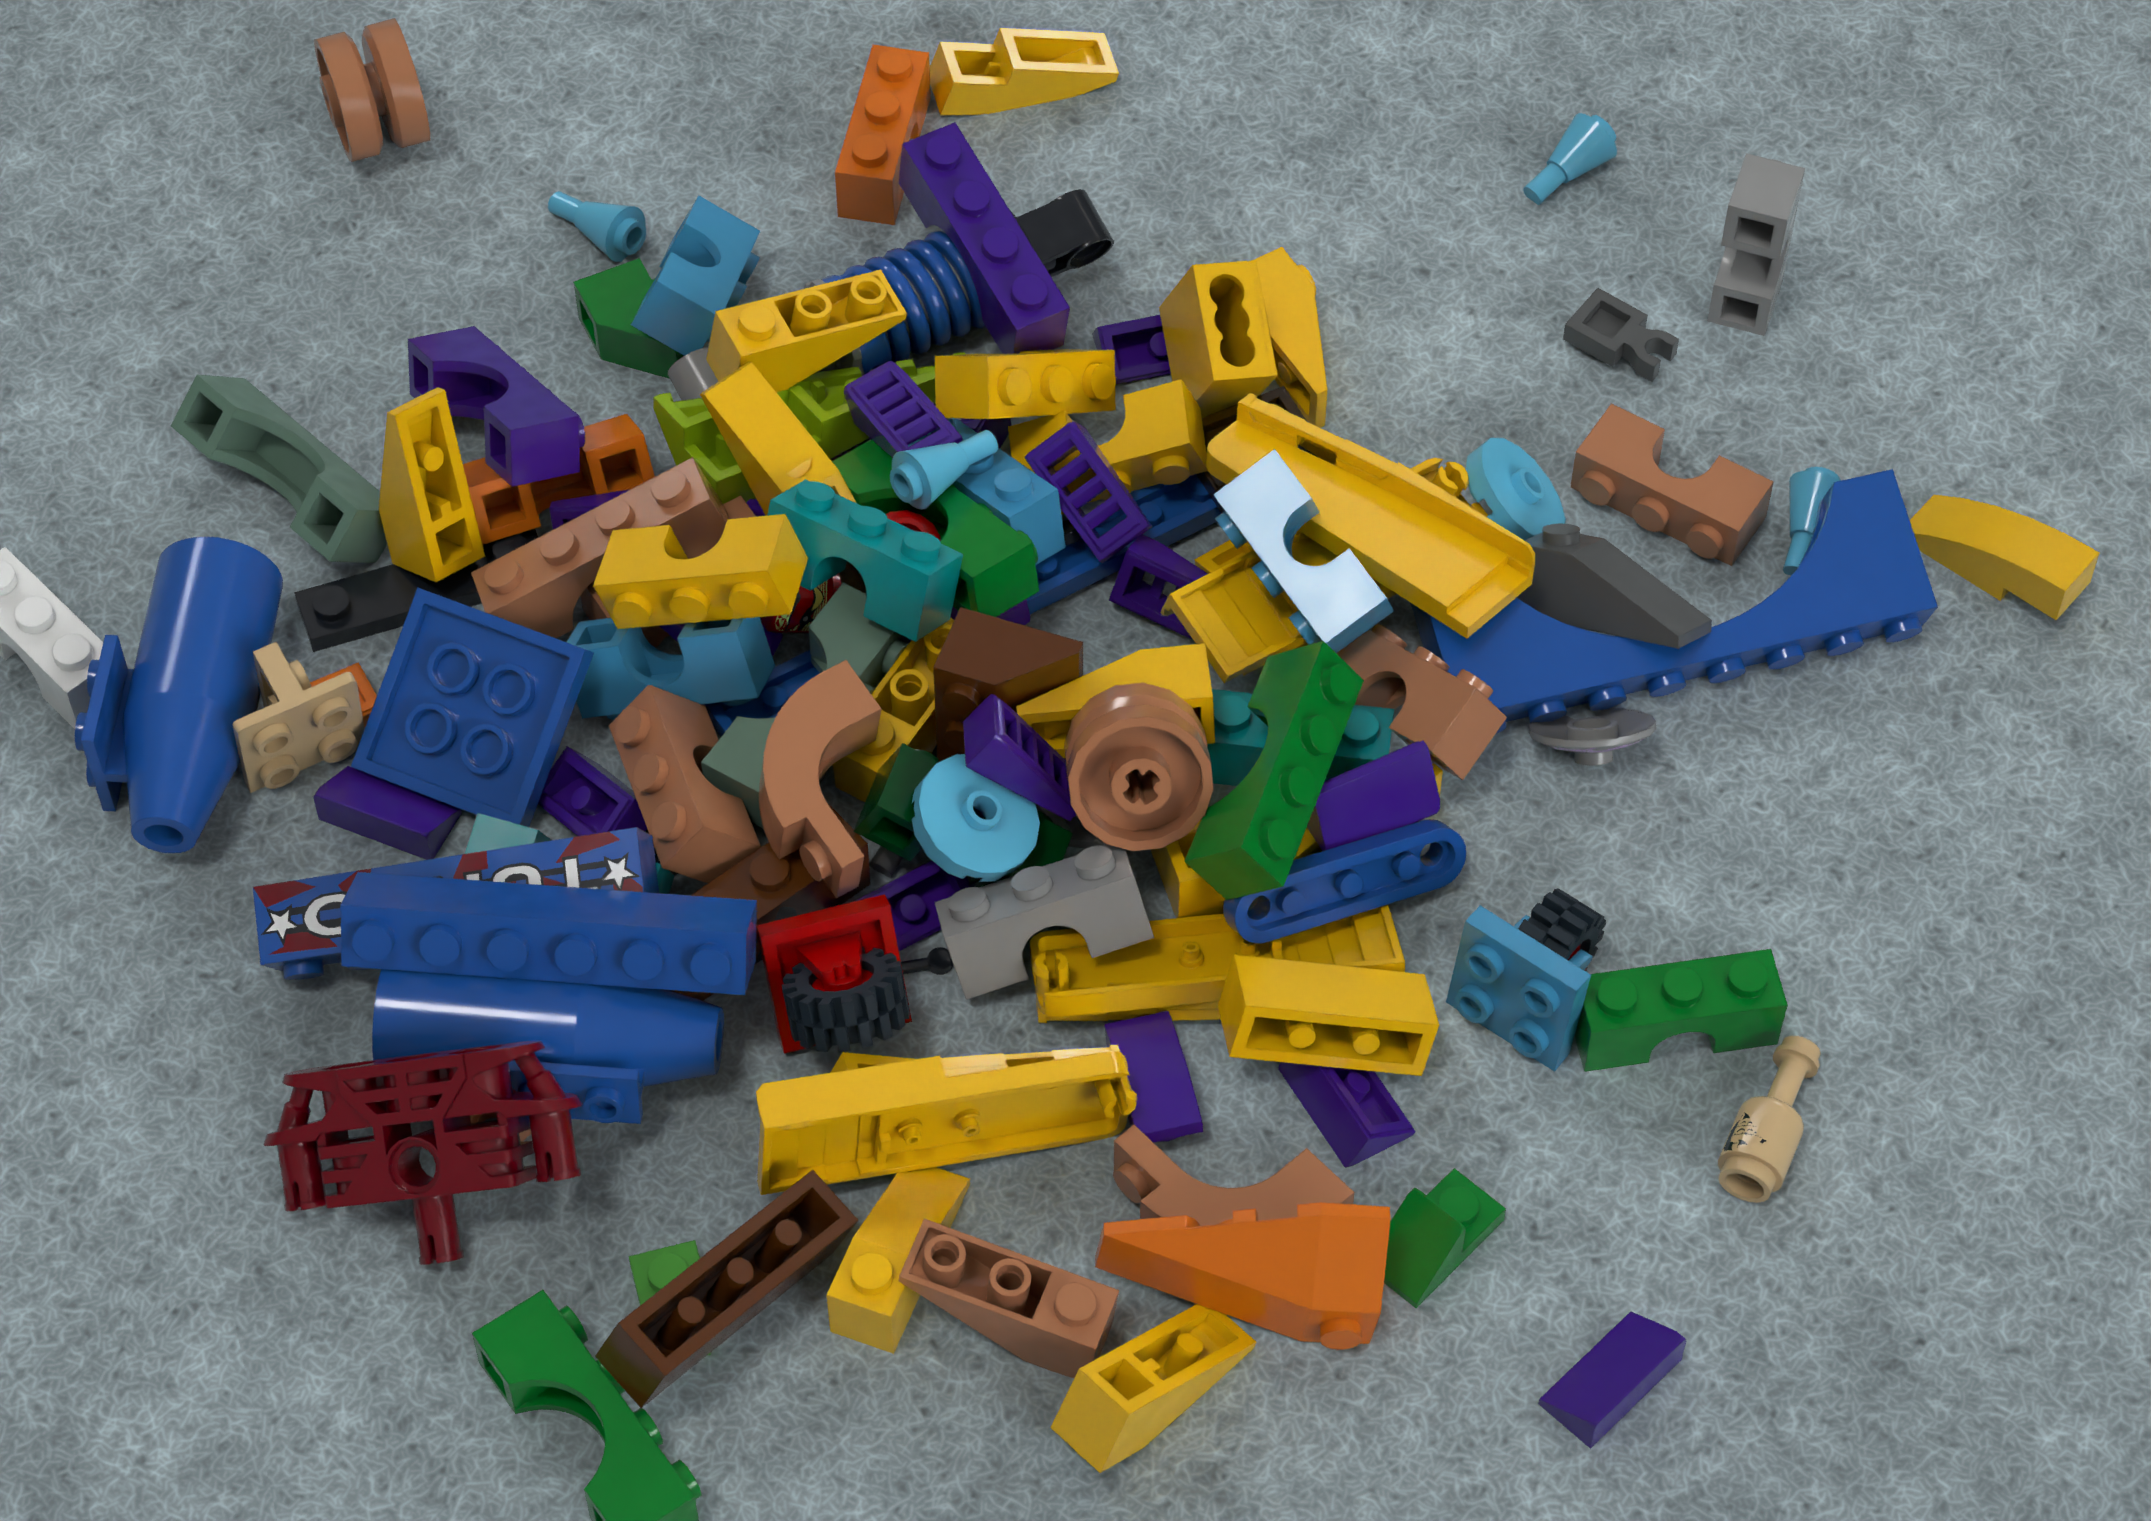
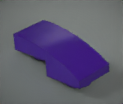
M1169 1011L1104 1024L1107 1047L1110 1045L1119 1046L1120 1052L1125 1056L1130 1075L1127 1077L1131 1089L1137 1094L1135 1110L1128 1114L1130 1125H1135L1152 1142H1166L1178 1137L1203 1132V1122L1193 1084Z

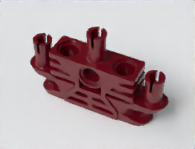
M540 1040L322 1066L284 1074L282 1083L293 1087L289 1101L284 1104L277 1131L266 1135L264 1146L277 1145L285 1197V1211L299 1210V1207H301V1210L325 1205L326 1208H337L412 1199L420 1251L419 1263L421 1265H429L436 1260L438 1264L464 1257L460 1244L453 1194L510 1188L535 1178L536 1182H549L551 1178H554V1181H559L581 1175V1170L578 1167L570 1109L580 1107L583 1104L577 1095L565 1093L551 1071L545 1070L535 1055V1052L545 1048ZM510 1062H516L528 1081L527 1087L530 1092H517L512 1088ZM313 1091H322L325 1116L323 1119L308 1122L311 1113L309 1105ZM497 1112L498 1120L471 1123L470 1115ZM433 1120V1129L412 1136L410 1123ZM373 1127L374 1135L349 1138L348 1130ZM531 1129L532 1141L520 1142L519 1133ZM422 1147L428 1150L434 1158L436 1169L433 1177L426 1174L421 1167L419 1159ZM534 1153L536 1165L524 1166L523 1157ZM332 1159L333 1167L323 1171L321 1160ZM335 1183L337 1192L326 1195L325 1184Z

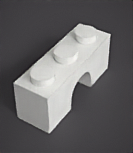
M4 547L0 550V656L7 660L17 653L35 677L42 697L75 729L78 714L80 712H87L90 702L87 690L89 664L93 659H100L103 642L24 564Z

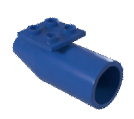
M193 537L169 545L161 553L158 560L134 669H128L118 635H105L100 659L91 660L88 668L87 690L90 702L87 712H80L75 724L76 749L84 751L87 759V783L89 787H96L103 811L116 812L122 782H127L131 834L139 844L157 852L182 853L195 846L240 764L232 724L237 719L256 712L258 709L261 691L253 651L272 642L283 589V578L278 567L266 555L234 540L219 537Z

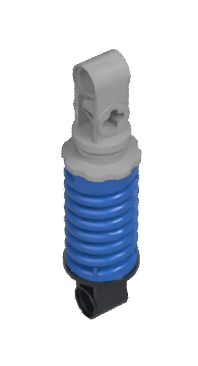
M1082 189L1065 193L1049 204L1021 216L1015 217L1013 214L1051 277L1069 269L1080 268L1096 261L1105 255L1114 244L1113 238L1087 192ZM943 231L931 232L924 240H912L906 244L904 249H891L887 251L884 257H872L863 266H851L846 269L843 275H831L823 279L812 280L805 283L804 286L805 289L881 269L907 312L906 320L818 372L859 366L861 374L865 375L870 372V369L874 370L888 361L908 360L911 352L916 354L926 353L931 343L939 346L947 344L951 334L963 337L969 333L971 326L975 328L986 327L982 321L979 299L968 268L952 240ZM708 347L695 350L683 356L668 370V376L681 400L701 398L700 393L718 382L706 360Z

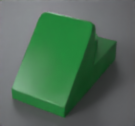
M1455 1168L1427 1195L1419 1189L1413 1188L1390 1221L1384 1283L1413 1307L1417 1308L1504 1221L1506 1208Z

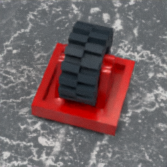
M885 894L756 926L778 1039L784 1054L805 1048L809 1049L813 1046H816L819 1052H828L832 1046H838L839 1052L850 1051V1045L860 1043L862 1048L873 1045L872 1038L878 1037L885 1041L893 1036L892 1029L901 1030L906 1025L905 1023L912 1022L891 906Z

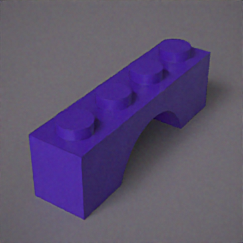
M956 122L903 143L898 183L925 228L934 225L938 226L948 235L958 249L974 283L979 299L982 321L1002 354H1018L1020 351L1054 350L1063 346L1070 307Z
M475 326L408 339L410 395L413 398H417L439 387L446 392L451 416L484 420L486 464L510 486L513 487L580 472L579 448H582L585 444V430L580 416Z

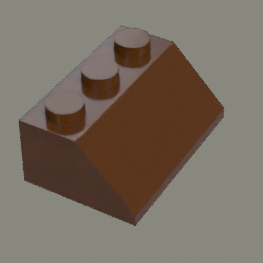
M960 607L933 667L938 760L943 761L955 754H965L963 721L989 695L997 696L1017 713L1016 706L1082 677L1083 642Z

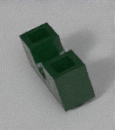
M902 743L879 768L853 832L911 861L923 849L914 835L911 820L915 816V801L912 803L914 789L933 766L940 762L938 758L927 751L913 749ZM973 807V810L976 813V815L982 819H985L984 815L979 810ZM1037 811L1040 822L1037 842L1025 861L1014 872L996 881L979 882L982 878L972 877L969 887L979 888L1012 877L1025 868L1033 866L1043 867L1063 860L1073 833L1054 824L1051 818Z

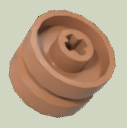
M395 18L364 26L362 47L365 64L362 62L353 39L345 32L314 39L315 53L321 75L319 76L325 104L334 128L337 129L350 162L381 153L383 135L379 117H382L391 140L400 148L430 141V127L421 87L406 40Z
M1147 683L1115 685L1090 698L1072 718L1064 742L1070 801L1083 827L1107 845L1130 851L1159 849L1187 836L1205 816L1214 790L1205 730L1192 706L1174 692Z

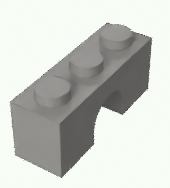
M1746 153L1728 204L1721 246H1725V251L1713 286L1708 322L1765 336L1783 282L1805 168Z
M1111 845L1092 846L1082 850L1076 856L1043 867H1028L1012 877L979 888H965L949 898L935 902L943 937L966 1000L1028 980V974L1022 957L1024 946L1031 936L1047 927L1066 926L1078 931L1087 943L1091 958L1154 938L1126 850Z

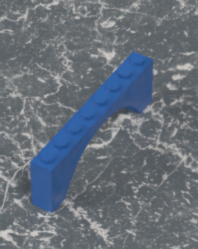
M1893 469L1834 482L1819 503L1815 528L1808 548L1797 570L1787 581L1758 605L1735 618L1711 627L1710 633L1679 649L1574 627L1535 610L1518 598H1515L1466 639L1410 603L1423 648L1442 659L1450 667L1447 671L1448 673L1457 676L1461 669H1464L1477 676L1493 689V693L1488 699L1507 717L1497 733L1506 729V722L1529 717L1530 723L1550 722L1567 714L1566 708L1588 703L1592 711L1609 709L1627 700L1626 694L1647 689L1651 697L1669 695L1683 689L1686 686V680L1708 676L1710 683L1729 681L1743 675L1746 672L1745 667L1767 662L1768 668L1771 670L1786 668L1801 662L1805 658L1804 653L1826 648L1828 656L1846 654L1864 645L1863 640L1884 635L1886 642L1890 643L1906 640L1921 633L1924 623L1938 608Z

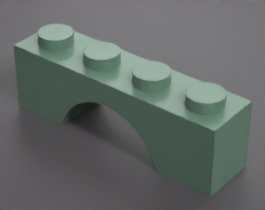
M196 375L171 427L210 460L240 469L279 492L288 500L297 513L290 528L328 561L375 563L387 545L379 513L380 491L245 378Z
M842 583L808 626L811 663L821 673L847 660L872 694L909 644L908 638L864 617L863 613L867 594ZM737 716L702 760V774L721 791L741 798L751 822L763 828L759 808V785L766 740L776 717L757 719Z

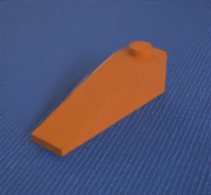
M1324 1202L1298 1204L1297 1217L1259 1221L1256 1208L1234 1210L1233 1219L1225 1220L1216 1225L1200 1226L1196 1219L1187 1215L1106 1222L1103 1224L1095 1255V1268L1298 1341L1320 1342L1323 1346L1330 1349H1350L1359 1344L1370 1343L1381 1314L1391 1220L1390 1207Z

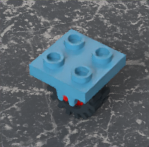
M1559 888L1554 889L1553 893L1549 892L1546 894L1542 904L1537 903L1531 910V917L1525 915L1514 926L1480 905L1465 921L1446 1003L1456 1008L1467 1020L1481 1024L1512 1044L1522 1055L1534 1058L1555 1072L1570 1054L1591 974L1587 972V966L1598 950V947L1595 945L1602 940L1605 932L1602 930L1606 925L1604 916Z

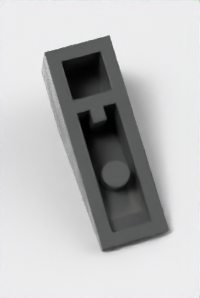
M1558 523L1546 525L1542 528V533L1524 540L1531 545L1535 552V568L1532 585L1517 598L1549 617L1581 629L1677 649L1711 632L1712 620L1605 538L1580 534L1578 526Z

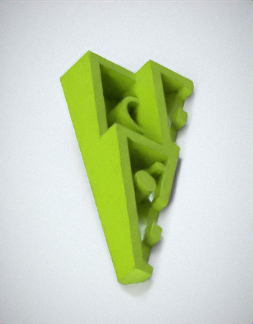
M960 352V353H954L953 355H960V354H965V353H964V352ZM913 359L896 361V364L909 375L933 404L936 403L935 365L916 368ZM859 366L816 372L793 387L777 392L830 459L870 438L854 424L844 396L845 386L863 376ZM671 393L654 396L653 409L676 466L693 457L723 504L739 496H742L746 503L750 499H756L703 399L696 398L673 402Z

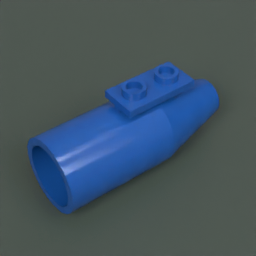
M381 969L374 1004L372 1053L373 1060L540 1040L545 1048L535 1052V1055L545 1070L551 1071L565 1093L577 1095L583 1104L580 1107L570 1109L571 1119L593 1120L600 1123L641 1124L643 1115L641 1095L643 1087L718 1073L723 1049L724 1012L720 1006L672 990ZM515 1061L510 1062L512 1088L517 1092H530L527 1087L528 1081Z

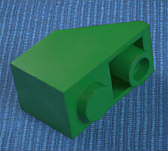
M640 258L574 281L578 318L600 359L670 379L668 370L684 355L631 326L647 291L655 278H650Z

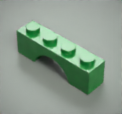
M872 439L832 461L839 469L857 504L879 509L885 514L891 511L903 510L921 514L933 523L941 536V544L963 554L953 607L958 611L961 607L997 617L1039 592L1036 571L1038 553L1029 536L1023 531L1014 530L997 518L986 505L976 503L956 489L954 484L949 486L926 509H917L909 503L902 501L894 492L890 482L892 457Z
M1324 641L1267 657L1247 706L1268 726L1265 746L1257 762L1240 784L1224 798L1207 808L1184 862L1226 900L1284 887L1364 682Z
M541 1290L472 1333L479 1364L515 1414L534 1410L566 1412L588 1423L605 1443L602 1461L597 1472L584 1489L589 1516L592 1521H699L696 1499L701 1497L702 1493L693 1474L681 1460L671 1464L658 1446L663 1444V1439L656 1424L643 1408H639L634 1412L630 1409L621 1396L625 1390L599 1360L595 1361L584 1346V1343L588 1341L587 1334L569 1306L566 1305L558 1310L546 1292Z

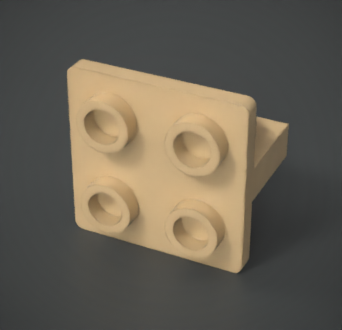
M277 642L253 651L264 708L237 719L232 724L244 781L250 793L265 786L269 789L283 787L292 782L301 770L321 761L327 763L339 762L352 755L356 751L364 732L358 685L352 673L345 672L311 687L301 663L298 660L288 663Z

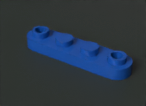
M1428 819L1296 859L1293 861L1284 887L1230 900L1225 899L1223 905L1224 917L1227 924L1249 942L1266 943L1442 888L1451 883L1461 872L1466 860V845L1460 834L1439 820ZM1430 843L1429 850L1420 857L1422 849ZM1258 898L1256 905L1249 909L1251 903Z

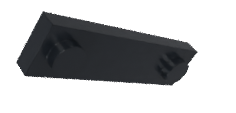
M531 529L483 544L485 557L438 582L431 581L392 564L294 592L312 651H320L403 627L417 588L469 607L482 604L471 572L538 538L536 530Z

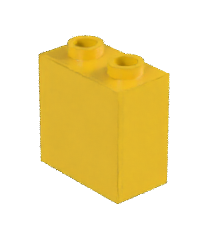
M1256 260L1192 265L1160 305L1159 311L1172 382L1182 379L1200 406L1203 418L1238 404L1249 393L1257 396L1261 395L1278 375Z

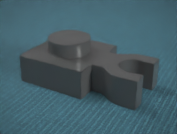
M1597 288L1567 321L1563 340L1612 367L1621 358L1629 361L1637 374L1651 382L1659 374L1661 360L1650 354L1656 353L1671 361L1677 354L1679 338L1668 332L1646 329L1647 314L1600 288Z

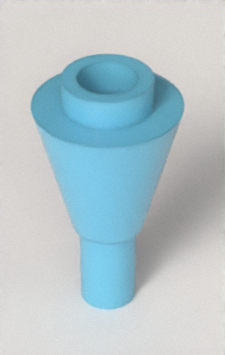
M1583 113L1576 114L1548 159L1547 166L1523 188L1526 197L1540 205L1562 183H1567L1616 157V134L1608 122L1597 115L1590 117Z
M560 191L555 192L549 199L548 210L550 213L574 223L575 227L612 261L622 262L628 255L639 251L645 241V216L638 207L590 201L582 202Z
M984 430L958 444L953 442L899 451L892 458V470L890 471L891 486L902 501L909 503L917 509H926L970 465L996 453L998 450L997 440L989 430Z
M1810 467L1805 471L1794 473L1790 477L1791 543L1783 567V571L1787 575H1792L1797 570L1808 548L1815 528L1819 503L1833 483L1841 481L1840 477L1829 469Z

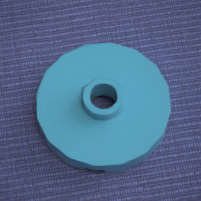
M1489 438L1467 456L1466 471L1468 473L1470 493L1477 503L1485 499L1487 505L1493 511L1487 516L1489 519L1523 540L1542 533V528L1546 525L1565 524L1566 518L1562 503L1550 479L1537 462L1518 445L1504 438Z
M955 754L936 763L914 789L912 803L915 801V816L911 819L914 835L926 855L948 874L962 879L967 875L974 878H982L979 882L996 881L1014 872L1036 846L1040 826L1036 804L967 768L965 754ZM973 807L979 810L984 815L985 819L978 817L974 812Z

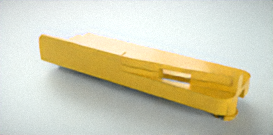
M1249 393L1241 399L1237 407V420L1208 443L1206 468L1212 476L1226 485L1275 449L1311 496L1320 513L1301 526L1298 531L1337 556L1350 548L1374 580L1466 639L1532 585L1535 552L1528 542L1400 462L1395 463L1350 440L1343 439L1306 422L1305 419L1291 414L1275 404H1269L1258 399L1257 395ZM1298 444L1307 449L1308 451H1310L1311 453L1315 454L1316 456L1299 449Z
M1431 458L1410 468L1470 506L1461 494V491L1463 489L1466 490L1469 485L1468 473L1461 464L1447 462L1445 463V469L1442 466L1438 468L1443 459ZM1475 502L1470 506L1484 516H1488L1480 503ZM1297 531L1294 536L1292 556L1302 564L1320 566L1338 557L1300 531ZM1254 550L1170 593L1161 610L1163 616L1175 613L1196 644L1205 643L1207 659L1224 684L1241 674L1245 676L1264 666L1269 656L1293 650L1307 643L1288 618L1297 612L1298 609L1286 593L1282 592L1276 598H1273L1252 570V567L1261 561ZM1374 580L1387 599L1396 595L1395 592Z
M1389 905L1266 943H1252L1245 940L1227 924L1224 913L1149 921L1154 938L1095 958H1091L1084 937L1075 929L1040 932L1030 940V959L1035 986L1038 1023H1047V1021L1127 1020L1169 1011L1172 1021L1221 1020L1218 1003L1234 954L1405 972V959Z
M1110 1045L1104 1048L1063 1049L1016 1054L998 1053L945 1058L934 1056L763 1083L756 1091L760 1117L757 1173L760 1195L785 1192L811 1170H814L825 1184L828 1185L1114 1137L1124 1130L1128 1114L1134 1111L1137 1105V1094L1131 1089L1127 1077L1130 1074L1126 1058L1120 1052L1118 1045Z

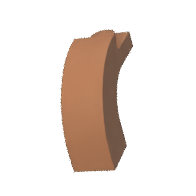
M847 660L811 678L797 689L780 709L766 740L759 785L760 817L767 839L778 859L799 849L802 862L811 877L816 881L824 880L836 898L859 887L864 855L826 802L821 792L819 780L835 762L876 741L881 715V707Z
M1132 1125L1114 1140L1113 1177L1119 1189L1128 1199L1134 1203H1140V1219L1187 1215L1196 1219L1200 1226L1216 1225L1225 1220L1233 1219L1234 1210L1256 1208L1259 1221L1297 1217L1298 1204L1319 1202L1353 1204L1355 1192L1307 1148L1281 1170L1262 1182L1246 1187L1225 1188L1203 1183L1188 1175L1135 1125Z

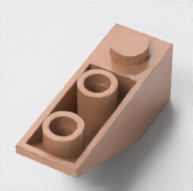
M927 1219L923 1220L899 1275V1282L1023 1361L1071 1378H1075L1079 1368L1100 1357L1112 1327L1119 1290Z

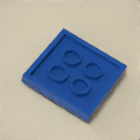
M417 588L351 767L475 815L480 813L529 827L594 652Z

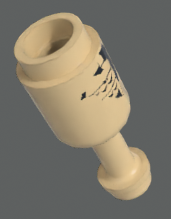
M1787 1036L1783 1039L1781 1045L1775 1049L1773 1054V1061L1778 1067V1071L1767 1097H1751L1741 1105L1718 1159V1167L1721 1171L1718 1178L1719 1183L1728 1193L1736 1198L1754 1203L1764 1202L1769 1199L1772 1192L1779 1190L1784 1182L1804 1130L1802 1118L1792 1106L1803 1079L1815 1076L1820 1066V1049L1815 1043L1804 1037Z

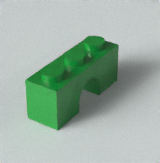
M1766 949L1591 974L1575 1032V1039L1584 1072L1649 1063L1650 1054L1656 1045L1669 1037L1688 1032L1708 1034L1713 1053L1777 1045L1788 1004L1772 950Z

